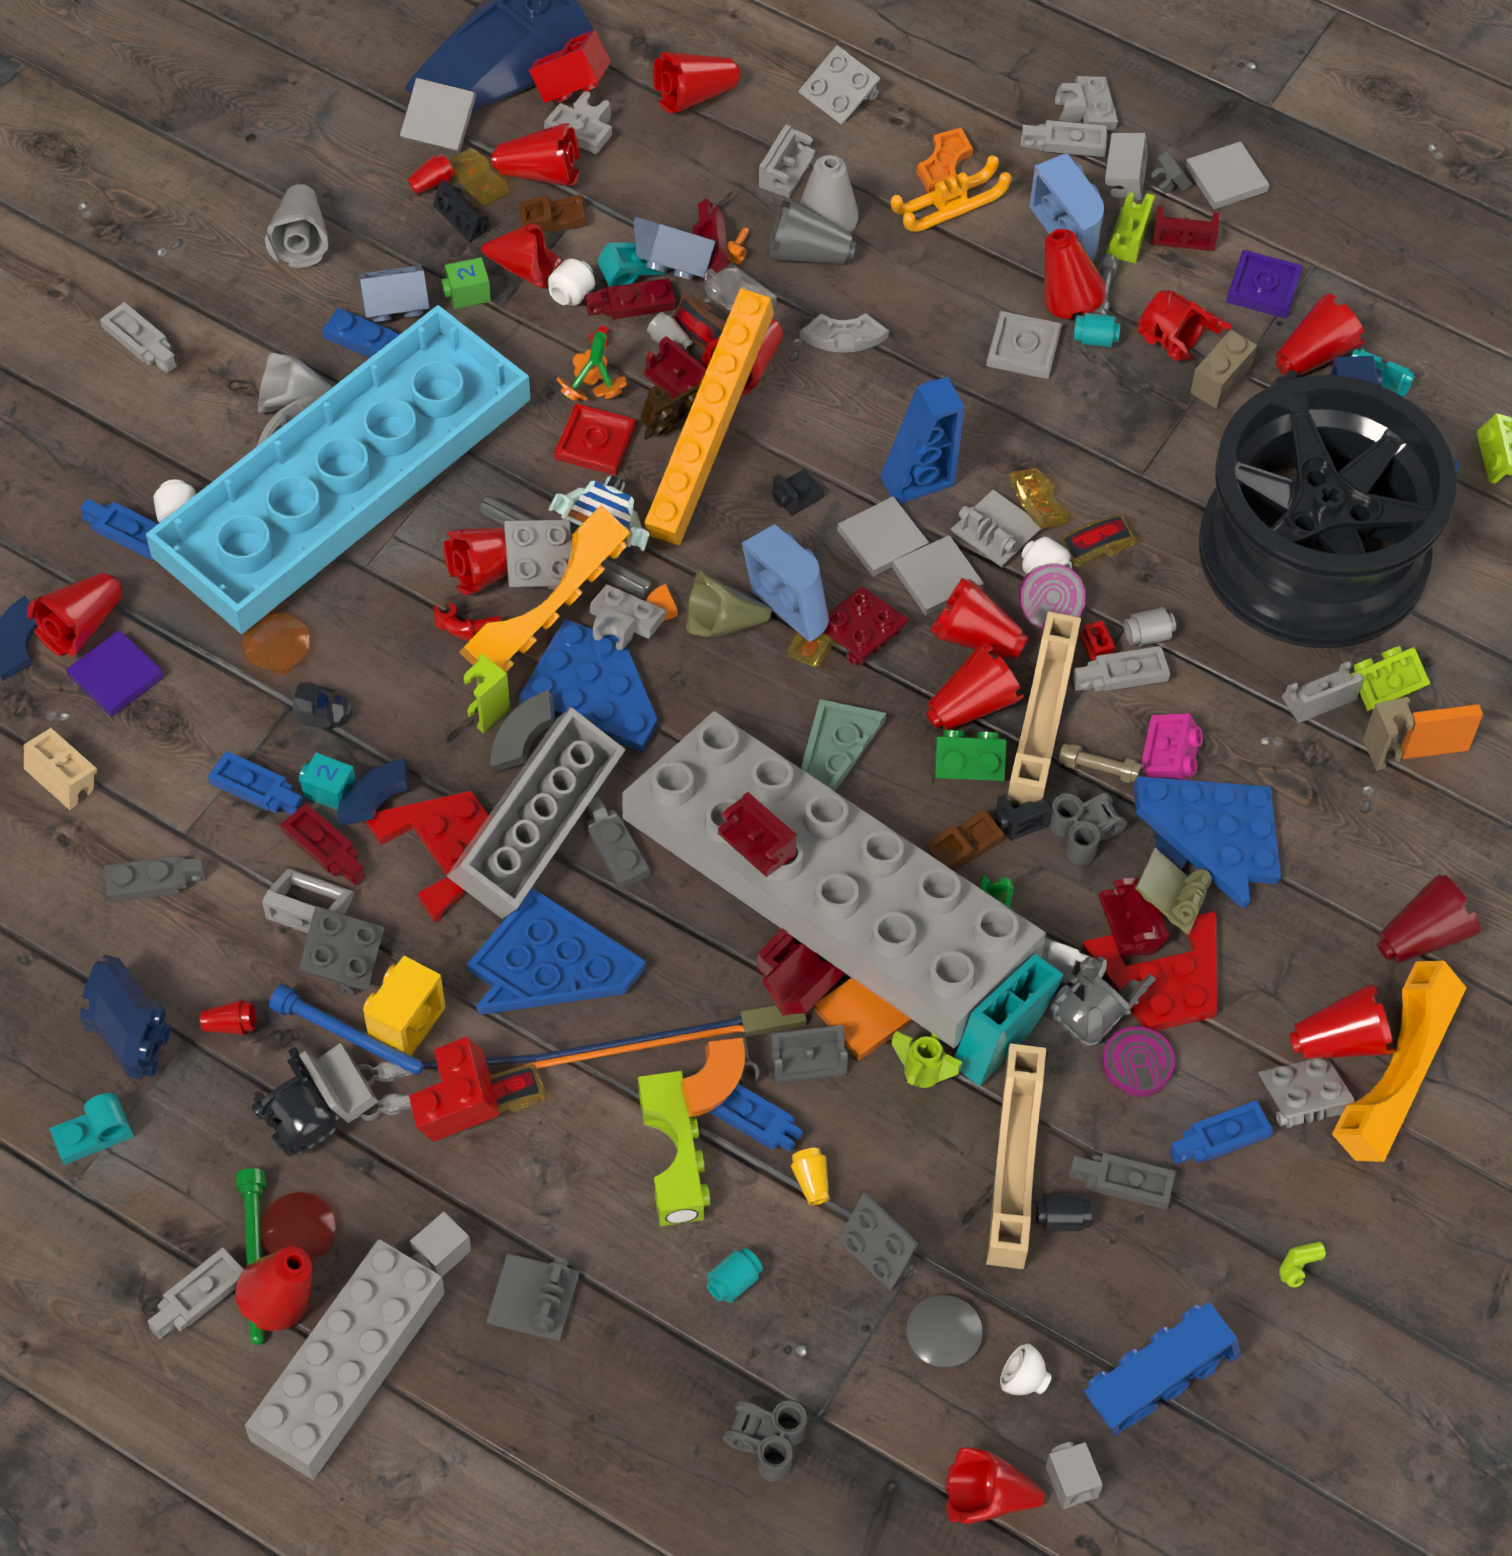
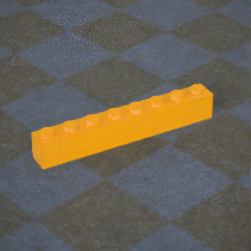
M740 288L644 522L650 534L649 536L680 546L774 315L770 297Z

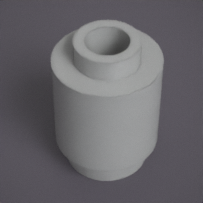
M1164 607L1132 614L1123 623L1124 633L1130 646L1137 644L1139 647L1170 640L1172 632L1176 631L1175 618L1172 612H1167Z

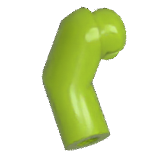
M1317 1241L1291 1248L1279 1268L1281 1280L1292 1288L1302 1285L1304 1282L1303 1278H1305V1273L1302 1270L1304 1265L1323 1260L1326 1255L1324 1245Z

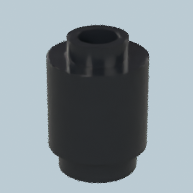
M1044 1194L1043 1201L1036 1203L1037 1224H1043L1045 1232L1081 1231L1082 1228L1091 1226V1200L1089 1197H1081V1194Z

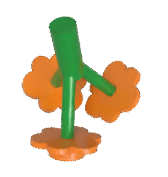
M595 332L591 350H587L584 354L578 353L573 357L572 363L576 367L574 375L577 377L573 384L557 377L556 380L563 386L560 391L565 395L566 399H572L573 401H577L578 398H582L585 401L589 399L584 392L578 389L582 381L591 386L595 385L598 379H603L604 383L595 387L593 392L596 397L604 396L605 399L619 395L622 392L621 388L627 385L625 376L610 379L606 366L608 362L603 356L607 338L605 333Z

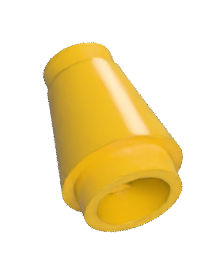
M808 1148L794 1153L791 1156L793 1163L790 1167L808 1201V1205L814 1206L829 1201L826 1156L821 1154L820 1148Z

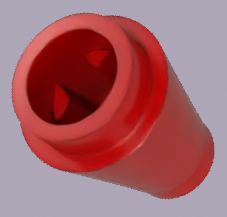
M443 154L437 157L433 155L411 177L407 178V182L417 195L438 187L441 180L449 183L450 178L455 176V172Z
M244 999L208 1010H202L200 1014L201 1028L203 1032L247 1035L248 1031H255L257 1026L255 1006L253 1002H245Z

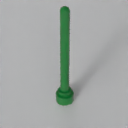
M257 1168L243 1169L236 1173V1190L244 1198L247 1266L253 1261L262 1258L259 1197L263 1195V1190L266 1189V1172ZM249 1319L251 1343L256 1346L263 1344L265 1341V1331L257 1328V1324Z

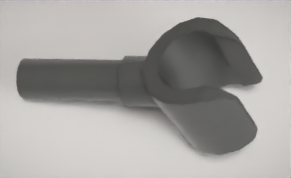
M742 1037L745 1047L743 1071H752L755 1075L754 1080L756 1083L759 1078V1068L751 1061L747 1038ZM741 1075L739 1080L740 1084H743V1075Z

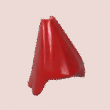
M527 224L485 243L481 247L482 253L488 258L542 289L549 288V276L562 264L561 259L546 247L544 233L537 224Z
M962 1447L958 1450L955 1463L951 1464L947 1471L945 1491L948 1492L949 1497L946 1503V1513L949 1521L952 1523L959 1521L961 1524L977 1523L1044 1505L1045 1493L1038 1484L1011 1464L990 1452L971 1447Z

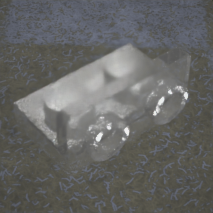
M732 262L718 273L712 269L705 272V292L712 300L720 302L730 312L740 288L770 297L772 306L776 305L777 296Z

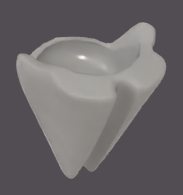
M271 353L267 358L266 369L262 375L257 407L258 413L279 411L289 403L300 398L322 396L332 386L300 360L289 355Z

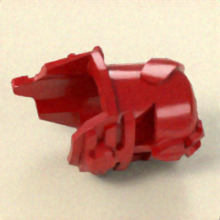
M1162 290L1155 293V297L1147 304L1138 322L1137 331L1147 343L1155 345L1157 341L1161 343L1163 349L1168 352V356L1172 360L1180 362L1181 360L1187 361V359H1192L1189 352L1201 339L1205 330L1220 335L1222 329L1229 332L1232 325L1214 316L1205 308L1198 306L1195 301L1186 300L1183 296L1178 295L1177 292Z

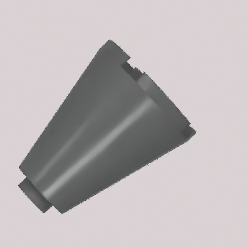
M783 199L780 207H783L781 216L777 215L768 245V249L771 250L768 252L767 258L830 264H844L846 259H852L856 242L852 241L851 233L794 200Z

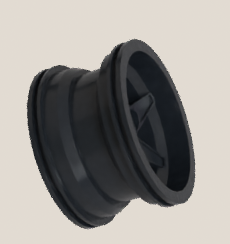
M1312 375L1286 380L1262 390L1237 410L1225 428L1220 441L1215 465L1216 488L1207 502L1199 532L1198 549L1204 575L1217 598L1235 617L1261 634L1278 641L1309 648H1340L1365 643L1387 633L1400 624L1418 603L1431 570L1432 546L1441 536L1453 508L1457 490V473L1451 450L1444 436L1431 419L1409 400L1390 389L1362 379L1337 375ZM1296 467L1297 478L1293 480L1271 472ZM1372 488H1374L1383 496L1373 495L1369 493L1372 490ZM1251 508L1284 515L1269 528ZM1368 537L1393 542L1395 545L1366 553L1362 542ZM1314 545L1324 546L1329 553L1313 550Z

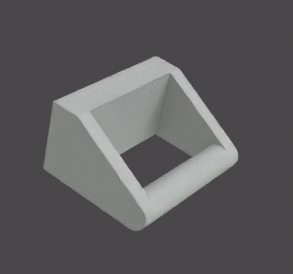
M288 868L267 891L262 903L266 919L308 933L315 906L287 897L286 894L292 884L335 899L336 901L328 910L345 915L353 899L354 891Z

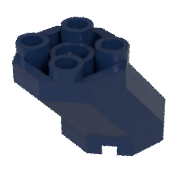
M104 955L102 957L103 961L98 960L94 963L84 987L83 998L89 1000L88 1009L81 1008L80 1020L84 1031L99 1034L126 1076L140 1080L144 1076L152 1078L157 1071L159 1062L157 1055L160 1047L167 1044L171 1033V1025L165 1023L166 1009L163 1008L162 1003L147 999L120 958Z

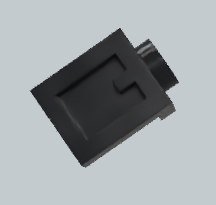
M805 469L786 480L780 474L773 477L772 497L775 503L780 508L784 507L791 516L824 497L822 487Z
M1004 794L998 796L997 808L994 810V819L1001 830H1005L1011 841L1047 828L1051 808L1044 798L1036 802H1024L1016 809H1013Z

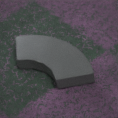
M549 690L524 701L507 717L500 727L493 742L490 757V766L495 772L526 763L528 751L533 741L543 730L551 727L555 722L553 695Z

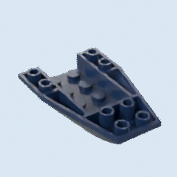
M485 0L466 16L406 84V91L412 95L416 78L472 91L476 94L472 112L536 85L529 72L535 60L562 50L569 39L594 29L581 6L575 0Z

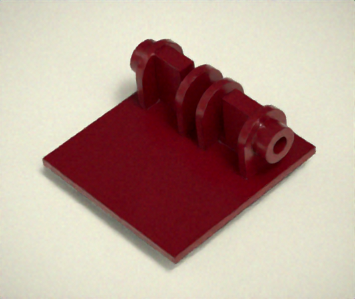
M861 586L828 613L829 622L823 633L849 651L846 658L851 665H862L865 659L871 655V652L877 653L880 649L879 646L884 647L887 641L894 635L898 636L901 633V628L909 622V619Z

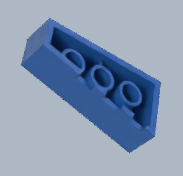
M948 376L938 380H929L923 385L917 386L880 474L890 496H893L899 504L955 486L965 406Z
M1210 1302L1203 1307L1200 1304L1194 1305L1182 1315V1322L1172 1329L1169 1326L1160 1329L1150 1338L1151 1344L1141 1351L1138 1348L1129 1351L1119 1360L1120 1366L1110 1373L1102 1371L1088 1382L1089 1388L1084 1390L1087 1399L1114 1436L1154 1412L1158 1408L1156 1401L1160 1398H1163L1164 1401H1169L1183 1394L1190 1384V1379L1195 1377L1196 1379L1201 1378L1205 1380L1216 1373L1215 1368L1225 1357L1230 1363L1241 1357L1237 1337Z

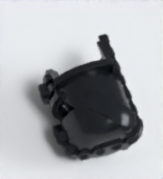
M293 1047L289 1050L292 1058L287 1060L295 1077L278 1086L266 1097L263 1093L256 1091L254 1093L255 1098L253 1099L252 1110L258 1119H264L268 1126L274 1127L276 1133L271 1135L278 1149H282L287 1156H300L306 1151L319 1146L328 1138L333 1137L339 1125V1117L328 1106L299 1056L296 1047Z

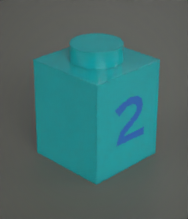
M315 753L310 763L304 764L299 774L303 797L335 810L338 809L339 803L346 791L356 782L353 766L319 753Z

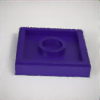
M1242 250L1226 303L1287 319L1303 265Z
M120 630L66 669L67 675L110 717L114 716L164 678L163 671Z

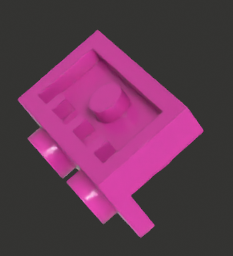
M1190 713L1151 715L1141 764H1144L1142 777L1176 778L1177 780L1191 781L1192 776L1197 772L1196 755L1198 747L1202 745L1203 734Z

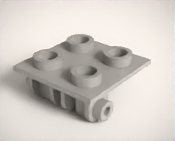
M836 45L798 92L840 125H843L864 99L874 100L877 97L879 91L876 89V84L881 78Z
M993 489L975 507L969 508L964 506L958 515L962 519L951 528V531L1000 567H1003L1044 526H1040L1033 517Z
M570 520L504 521L509 588L548 587V590L554 591L563 577L571 553Z
M1328 1058L1309 1059L1258 1072V1075L1280 1110L1276 1112L1279 1126L1285 1125L1287 1128L1304 1123V1118L1307 1123H1311L1314 1120V1114L1318 1121L1336 1115L1341 1116L1345 1106L1355 1102Z

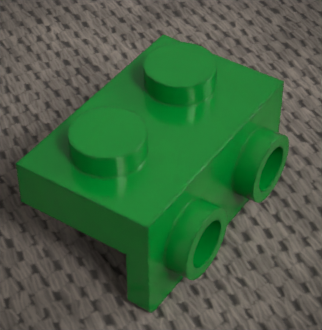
M944 730L943 737H936L935 778L1004 781L1006 740L998 739V732H978V738H964V731Z

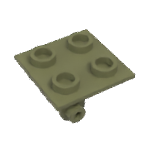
M1154 848L1135 889L1141 893L1146 901L1152 903L1165 914L1172 924L1178 926L1188 935L1206 896V888L1210 886L1212 878L1206 869L1195 870L1187 876L1157 848Z

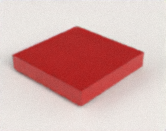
M575 403L554 451V459L616 476L637 427V419Z

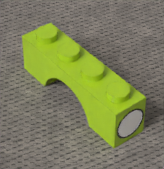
M682 1071L638 1077V1092L644 1126L656 1128L664 1132L673 1141L677 1149L676 1158L671 1166L663 1173L654 1177V1194L660 1226L704 1220V1207L710 1206L708 1185L700 1184L699 1173L705 1172L702 1150H695L693 1139L699 1138L696 1116L689 1117L680 1085L683 1080Z

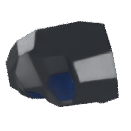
M300 682L294 695L292 711L294 721L306 726L334 729L348 722L352 714V705L347 698L335 693L333 689L317 686L312 682Z

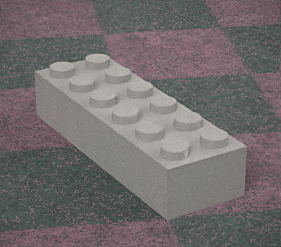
M570 707L555 720L447 874V877L503 919L515 911L626 749Z
M378 1239L244 1425L250 1442L314 1481L445 1294L442 1276Z

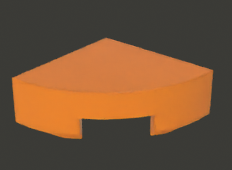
M666 584L651 592L646 602L666 610L664 621L678 616L677 607Z

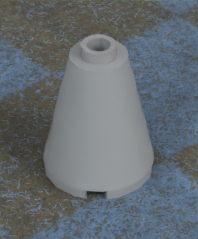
M823 156L816 161L799 204L851 233L856 227L859 213L845 162L837 156Z
M302 184L293 185L286 191L265 233V244L269 254L278 262L280 259L289 263V267L303 268L318 263L322 259V255L327 251L329 244L327 230L316 193L309 186Z

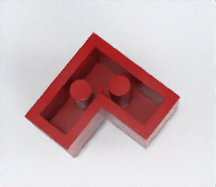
M594 29L569 39L562 50L535 60L529 72L544 103L552 100L558 103L571 97L574 91L581 89L582 92H587L598 86V81L605 75V70L611 61Z
M468 1036L434 1049L442 1082L408 1095L416 1128L433 1142L500 1116L484 1051Z

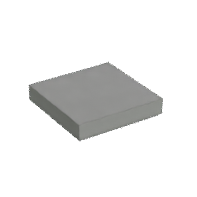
M416 78L400 137L404 140L460 153L476 98L475 92Z
M1241 141L1186 160L1185 167L1213 210L1268 192L1270 184Z
M1000 311L986 366L1049 379L1062 323Z
M893 496L838 523L837 531L872 577L892 568V561L929 545L928 540Z
M950 535L892 561V569L925 616L945 606H949L946 604V601L961 578L974 581L983 590V581Z

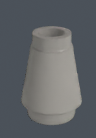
M659 313L647 328V332L651 335V340L660 343V340L667 336L687 353L695 345V342L691 340L671 314Z

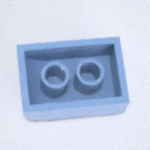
M1068 153L1035 165L1030 209L1049 234L1056 229L1073 231L1093 262L1097 255L1104 214V203L1097 187L1088 181L1081 166L1075 163Z
M775 524L742 542L752 593L808 642L821 635L828 625L829 616L819 564L811 550L804 549L790 533H785Z

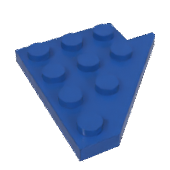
M564 619L519 695L520 703L522 704L529 698L549 690L553 695L556 718L572 707L615 742L642 753L657 728V717L627 645L623 650H617L616 643L618 638L615 635H605L601 640H595L593 638V629Z
M1137 776L1133 783L1136 814L1197 869H1206L1210 873L1212 882L1241 908H1246L1250 903L1248 882L1278 883L1281 873L1271 787Z
M533 888L530 889L518 908L507 916L466 964L469 973L491 986V989L476 1005L477 1012L481 1015L626 994L646 969L645 960Z

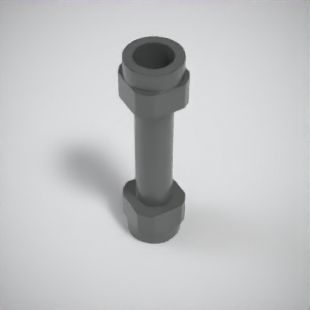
M1105 254L1100 258L1098 272L1106 285V298L1099 308L1091 312L1092 314L1108 315L1110 305L1107 302L1112 279L1116 278L1119 263L1118 258L1114 255Z

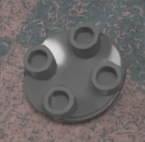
M937 1295L923 1300L913 1309L908 1318L906 1333L912 1353L917 1360L936 1367L949 1368L958 1365L964 1366L972 1360L981 1344L982 1324L976 1311L964 1300L950 1295Z

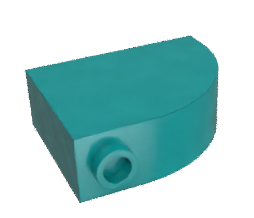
M1034 954L972 1011L954 1057L962 1061L960 1072L978 1086H981L1006 1062L1009 1045H1021L1031 1033L1052 1001L1064 974L1037 954Z

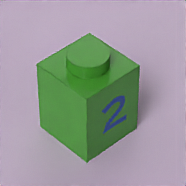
M482 257L445 265L446 278L441 279L444 297L451 298L454 309L491 301L489 279Z

